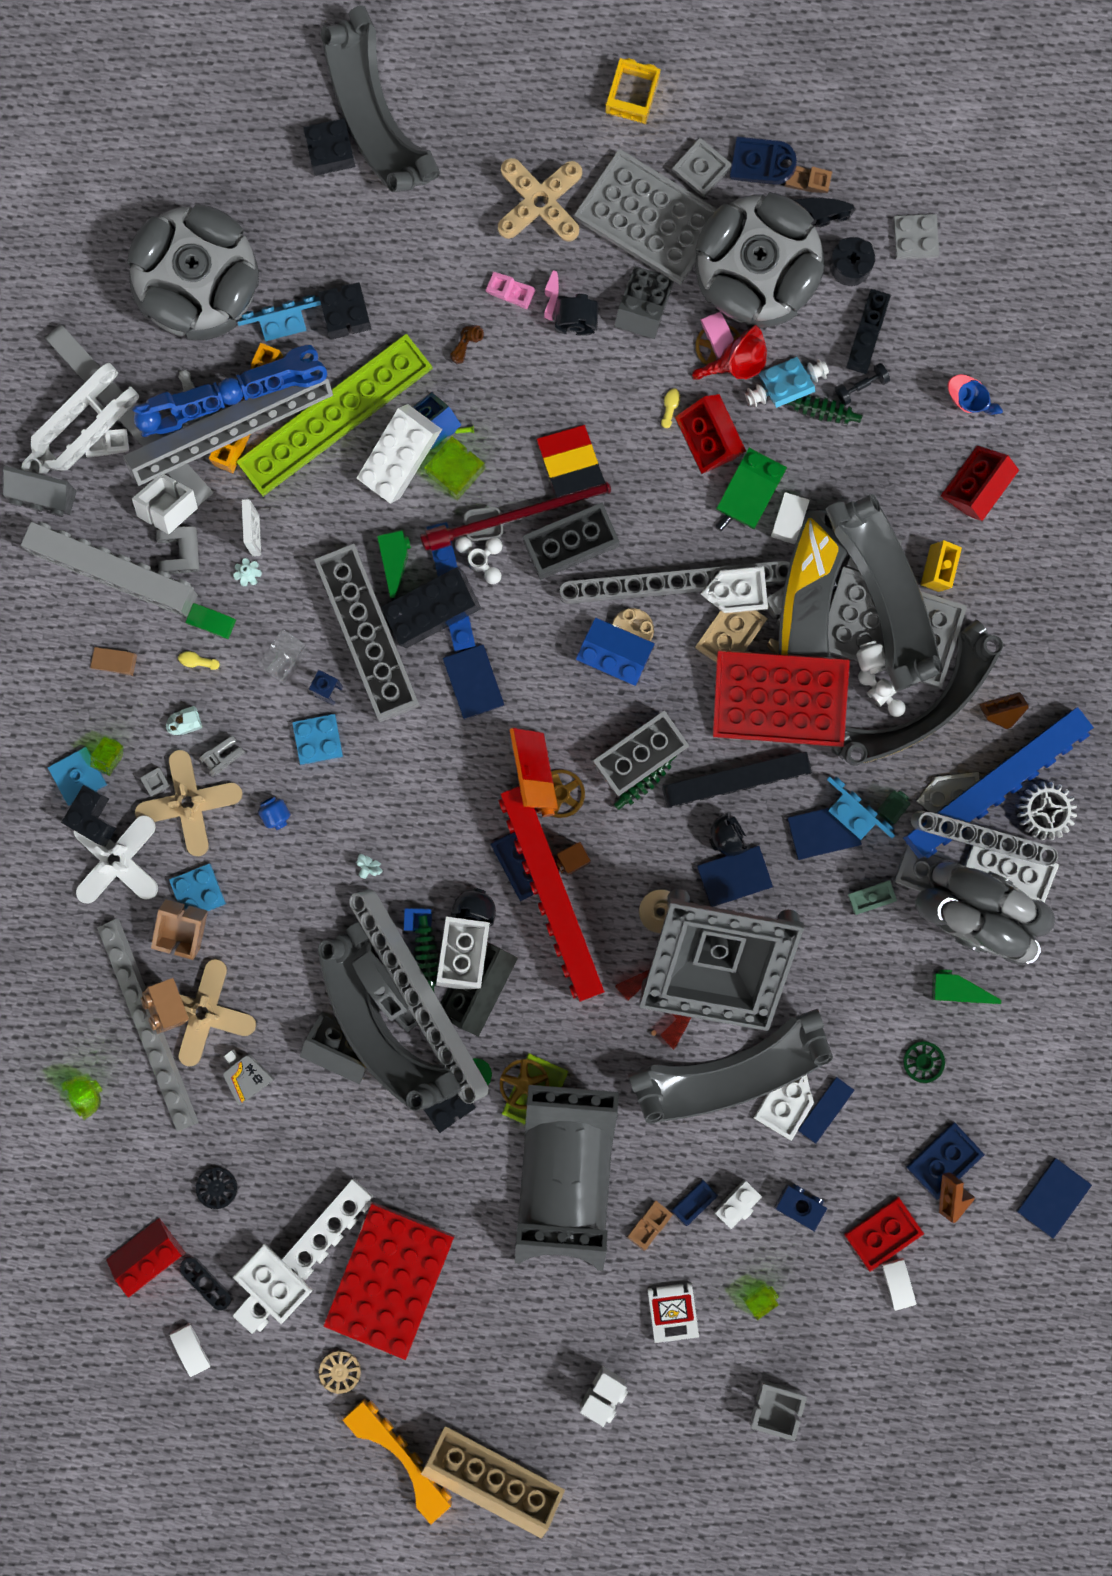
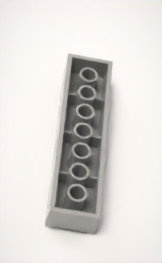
M40 521L38 524L30 523L21 543V546L26 551L36 557L185 618L188 617L191 607L198 597L194 587L190 586L191 584L185 580L178 579L177 582L170 578L171 575L160 570L158 573H155V571L151 570V567L140 562L138 565H135V563L131 562L130 558L119 554L116 557L110 550L99 546L97 549L91 545V542L79 538L77 541L71 537V534L63 530L57 532L51 529L50 525Z
M355 544L314 559L379 722L420 707Z

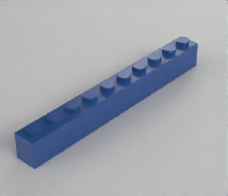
M1079 707L1072 709L935 814L970 823L974 818L981 819L989 813L987 808L991 805L996 807L1005 801L1004 796L1008 792L1015 793L1023 787L1021 783L1024 780L1028 779V781H1031L1040 773L1037 770L1043 766L1048 768L1057 761L1055 759L1060 753L1065 755L1073 749L1072 744L1077 740L1080 743L1090 736L1088 732L1094 727ZM927 820L922 823V826L926 825ZM946 821L941 826L943 832L947 829ZM917 829L912 830L903 837L918 859L924 856L928 859L937 852V846L941 843L945 846L952 841L951 839Z

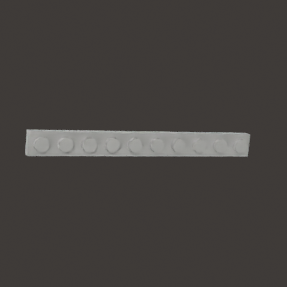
M112 920L97 927L178 1132L199 1122L164 1033L157 1034V1031L152 1030L149 1018L151 1016L149 1010H145L141 1002L142 993L146 990L120 920Z

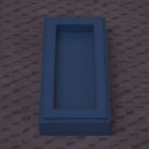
M702 1179L671 1211L687 1227L718 1195Z

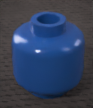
M273 796L260 804L261 808L258 810V814L266 828L275 827L276 830H279L288 824L286 820L289 819L291 814L282 799H276Z

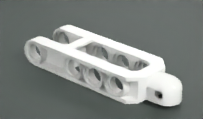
M111 363L103 365L31 437L32 453L24 460L21 469L32 472V469H35L41 475H45L49 470L67 471L135 404L139 394L129 386V389L124 391L117 399H113L104 408L96 397L116 378L118 371ZM90 405L98 413L97 419L87 429H83L81 431L82 434L72 444H68L66 446L67 449L56 458L49 451V444Z

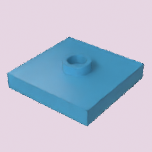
M87 747L48 767L68 806L72 805L83 785L96 791L107 786Z

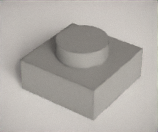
M160 767L140 778L151 797L171 787Z

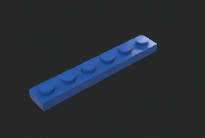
M445 522V523H440V524H436V525L427 526L426 528H427V530H428V529H432V528H435V527H438V526H442V525H445L446 528H449V527H448V523ZM450 541L451 546L432 551L438 577L457 567L452 541ZM469 616L449 626L455 652L476 647Z

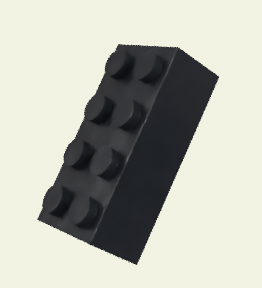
M458 567L381 607L399 646L409 648L482 609L464 571Z

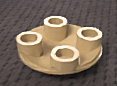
M628 608L622 610L612 621V624L646 640H652L654 634L653 622L649 615L640 609Z

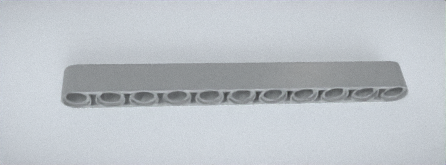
M59 324L44 337L84 382L100 368L62 324ZM112 381L97 397L107 406L123 392ZM135 405L119 419L142 447L163 438L158 433L147 437L141 436L142 431L134 424L135 412L132 411V408ZM188 463L167 473L172 479L176 480V483H181L193 490L197 507L213 494V491Z
M776 561L567 581L560 587V598L566 604L702 592L720 570L764 566V571L768 574V578L765 579L766 585L785 584L786 577L780 576L778 570L780 568L788 570L790 562ZM700 576L704 583L696 585L693 583L692 578ZM674 578L680 579L682 586L674 587L671 584V580ZM657 580L660 582L661 587L659 589H652L649 583ZM636 582L640 588L637 591H631L628 588V584ZM614 584L618 587V591L616 593H609L606 587ZM593 586L597 592L591 596L585 593V589ZM571 588L575 591V595L570 598L566 597L563 594L564 590Z
M372 889L352 894L349 900L351 909L442 1067L450 1068L462 1088L458 1093L460 1098L467 1104L484 1098L488 1094L487 1083L378 895Z

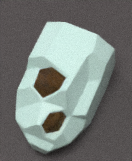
M195 706L173 713L166 723L167 732L173 735H184L202 728Z

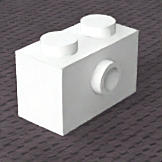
M743 1180L714 1210V1213L732 1229L742 1218L746 1220L754 1211L752 1207L762 1196Z

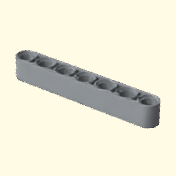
M919 810L911 817L912 826L923 832L1040 865L1051 866L1058 859L1056 849L1048 845L932 812ZM926 816L927 823L925 826H922L921 819ZM946 821L947 829L943 832L941 826ZM966 827L967 835L963 838L962 830ZM986 833L987 841L983 844L982 836ZM1004 839L1007 840V846L1005 849L1002 848V842ZM1026 844L1027 852L1023 855L1022 848ZM1046 850L1047 857L1043 860L1042 853Z

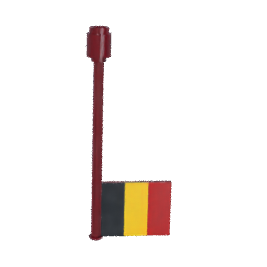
M582 425L536 439L556 498L453 529L442 525L425 530V533L420 534L424 550L434 551L451 546L450 541L463 535L604 493L610 494L611 486L608 482L604 481L586 426Z

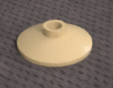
M652 891L641 901L639 907L641 922L648 930L654 933H661L668 910L667 896L670 891ZM658 908L665 910L663 916L657 915L656 911Z

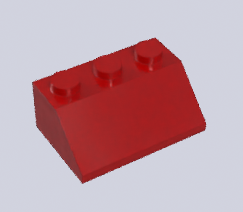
M720 394L702 397L675 417L701 474L733 461L746 452Z
M977 445L941 494V497L967 516L983 521L1019 472V469L1009 455Z
M158 1218L107 1258L106 1261L114 1280L129 1298L186 1252L162 1220Z

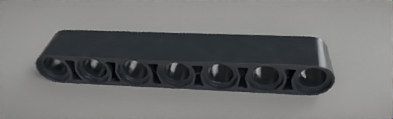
M801 752L665 785L662 787L666 807L672 808L675 805L689 804L696 800L701 801L720 794L726 795L741 789H751L758 785H767L782 779L788 780L799 777V775H808L812 773L808 753Z

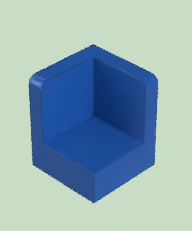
M405 908L404 931H415L418 928V916L427 915L428 925L432 927V910Z

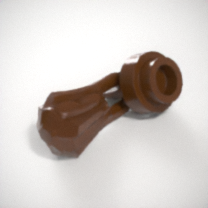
M466 326L461 330L460 336L462 338L450 354V358L454 363L460 364L464 362L469 341L477 343L483 339L484 331L480 326Z

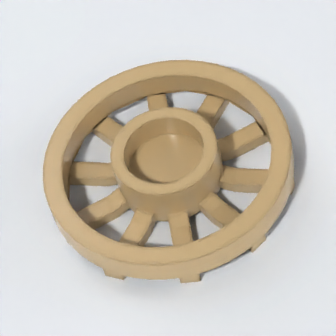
M338 1350L329 1353L322 1360L319 1367V1379L325 1389L335 1394L351 1391L357 1385L361 1376V1367L357 1358L347 1351ZM334 1355H340L339 1363L335 1362ZM343 1355L350 1358L345 1364L342 1363ZM329 1358L334 1365L333 1367L325 1364ZM353 1361L356 1367L349 1369L348 1365ZM323 1367L331 1370V1373L323 1374ZM357 1371L356 1378L350 1376L349 1372ZM331 1376L332 1379L326 1383L324 1378ZM346 1378L354 1381V1383L350 1387L346 1381ZM334 1381H337L336 1389L330 1387ZM340 1382H343L346 1389L339 1390Z

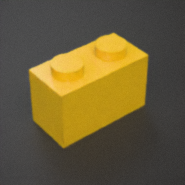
M944 540L931 544L921 585L937 592L952 588L962 547Z

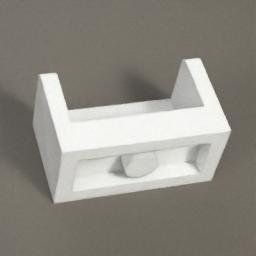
M785 492L771 537L796 544L810 500Z

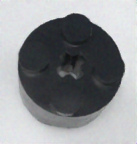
M849 237L839 241L830 259V272L840 284L857 286L869 277L875 263V253L872 244L859 237Z
M576 294L575 297L558 296L555 311V330L566 335L567 331L576 332V335L581 336L594 334L598 326V302L588 299L587 294Z

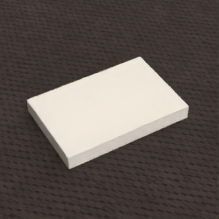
M249 499L242 500L244 544L252 556H260L259 513Z
M263 1244L233 1276L280 1324L313 1291L266 1244Z

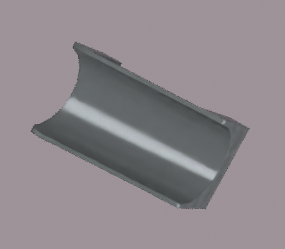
M529 1085L515 1264H521L529 1258L542 1255H562L582 1259L592 1264L597 1271H603L607 1251L608 1230H606L611 1154L618 1114L619 1092Z

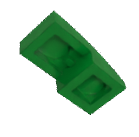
M193 603L185 623L213 635L229 639L236 619Z

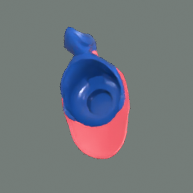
M958 374L949 379L947 384L948 392L954 404L967 413L984 411L989 415L1003 413L999 404L991 403L987 388L978 380L964 374Z

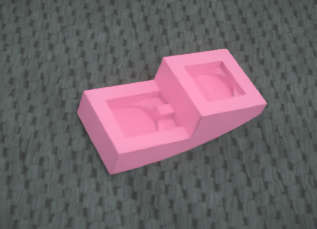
M554 270L545 288V296L550 297V300L544 311V317L551 321L555 315L556 302L559 295L558 274Z
M493 272L485 290L497 298L528 309L535 293L534 287L516 282L512 277Z
M721 311L700 319L717 359L721 358L724 350L734 340Z

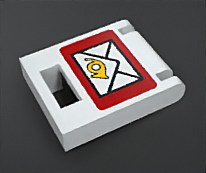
M687 1283V1293H684L683 1284L656 1287V1297H653L652 1288H647L654 1343L699 1337L692 1283ZM686 1325L687 1334L665 1337L664 1328Z

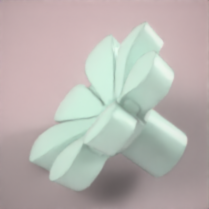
M244 558L242 565H235V570L238 572L234 573V579H241L240 584L244 587L247 586L248 582L251 585L257 584L255 577L262 575L261 570L256 569L259 564L256 561L250 563L249 559Z
M363 854L358 855L356 863L362 868L359 872L361 878L366 879L369 873L373 876L382 873L383 870L379 867L381 865L380 862L377 860L372 861L367 855L366 857Z

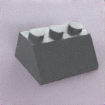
M4 466L3 496L9 500V504L22 507V504L30 505V509L42 512L43 509L50 510V514L63 517L64 514H71L77 491L68 481Z
M322 1011L304 1042L300 1057L360 1084L368 1069L348 1043L337 1018Z

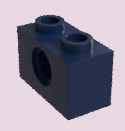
M794 1183L792 1187L786 1184L774 1208L815 1232L827 1210V1207L823 1205L824 1200L815 1195H812L811 1198L803 1194L805 1190ZM799 1200L807 1202V1208L802 1212L796 1210V1203Z

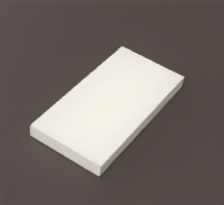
M985 834L982 836L983 844L987 841V835ZM1002 842V848L1005 849L1007 843ZM971 845L964 866L987 873L991 871L1005 877L1031 899L1041 900L1045 903L1059 864L1055 863L1051 866L1040 865Z

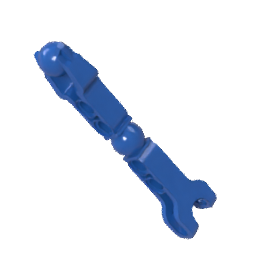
M300 346L290 350L280 360L245 371L240 376L239 374L236 375L237 379L225 378L220 381L218 386L214 382L213 385H203L178 394L171 395L169 392H164L152 397L146 403L132 408V411L135 412L134 424L142 431V437L155 433L164 434L177 431L182 428L183 423L216 412L221 407L225 408L224 404L235 405L243 397L246 401L248 398H258L292 386L311 387L319 384L326 379L327 370L322 362L318 361V353L313 346ZM311 353L309 358L303 359L305 354ZM320 370V373L317 375L310 374L311 372ZM170 408L172 415L161 419L159 411Z

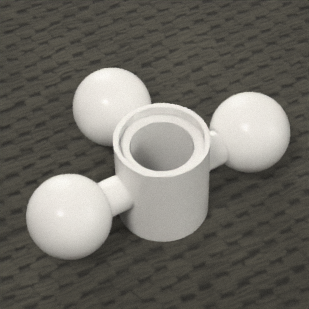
M461 536L456 540V550L459 553H466L468 555L469 566L472 570L477 572L484 571V578L489 584H497L501 580L500 570L495 567H489L487 558L490 554H498L502 550L500 539L491 538L487 540L484 550H473L471 540L465 536ZM475 556L484 558V562L480 565H475L472 560Z
M861 670L858 674V679L861 684L872 687L867 694L870 698L873 697L876 701L875 704L881 707L886 702L888 704V711L892 716L899 717L903 715L905 704L901 700H894L892 698L896 691L891 682L885 678L877 682L875 674L870 675L869 671L864 672Z

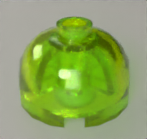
M77 1075L60 1083L62 1090H67L69 1093L67 1099L78 1116H82L83 1121L92 1116L100 1107L101 1096L99 1093L102 1091V1088L97 1080L91 1081L87 1076Z

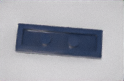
M835 1077L798 1131L816 1144L855 1090L838 1077Z

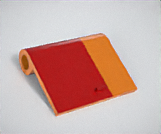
M511 728L510 735L523 805L536 808L537 813L542 814V817L553 816L555 811L558 810V804L544 733Z

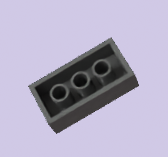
M603 502L523 535L524 545L540 580L618 548L620 542Z

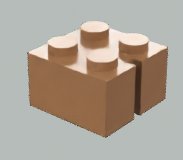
M165 899L158 910L151 949L170 954L177 941H180L174 955L194 960L201 948L208 910L188 906L185 909V904Z
M173 978L152 985L142 993V1005L145 1010H149L151 1016L149 1023L152 1030L157 1031V1034L181 1026L189 1020Z

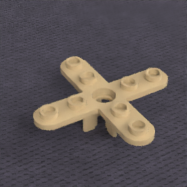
M509 158L505 160L501 165V173L524 200L499 221V234L507 239L513 238L540 215L562 240H575L579 235V226L556 200L581 179L582 167L575 161L566 162L540 184L517 159ZM538 196H543L544 203L546 204L544 207L535 206L538 202Z
M177 750L169 758L176 795L140 803L135 809L136 818L148 816L154 822L180 817L187 850L191 855L199 857L204 855L209 848L202 812L237 804L242 799L243 793L240 786L235 783L197 790L191 757L187 752ZM184 797H192L191 800L194 803L192 808H184L182 806Z
M211 960L206 964L196 999L180 995L189 1018L179 1051V1060L185 1066H194L199 1063L210 1027L241 1036H249L256 1029V1021L251 1015L217 1005L227 974V967L221 960ZM200 1006L208 1009L205 1019H199L196 1016V1010Z

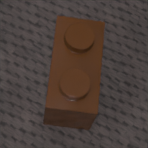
M581 842L558 853V860L555 861L561 874L565 872L567 876L591 863Z

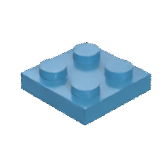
M335 714L292 722L300 765L343 757Z
M210 863L169 880L177 902L185 904V909L188 906H193L211 911L226 905Z

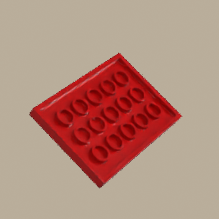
M718 650L713 737L844 747L850 659Z
M372 1202L323 1327L406 1360L455 1235Z

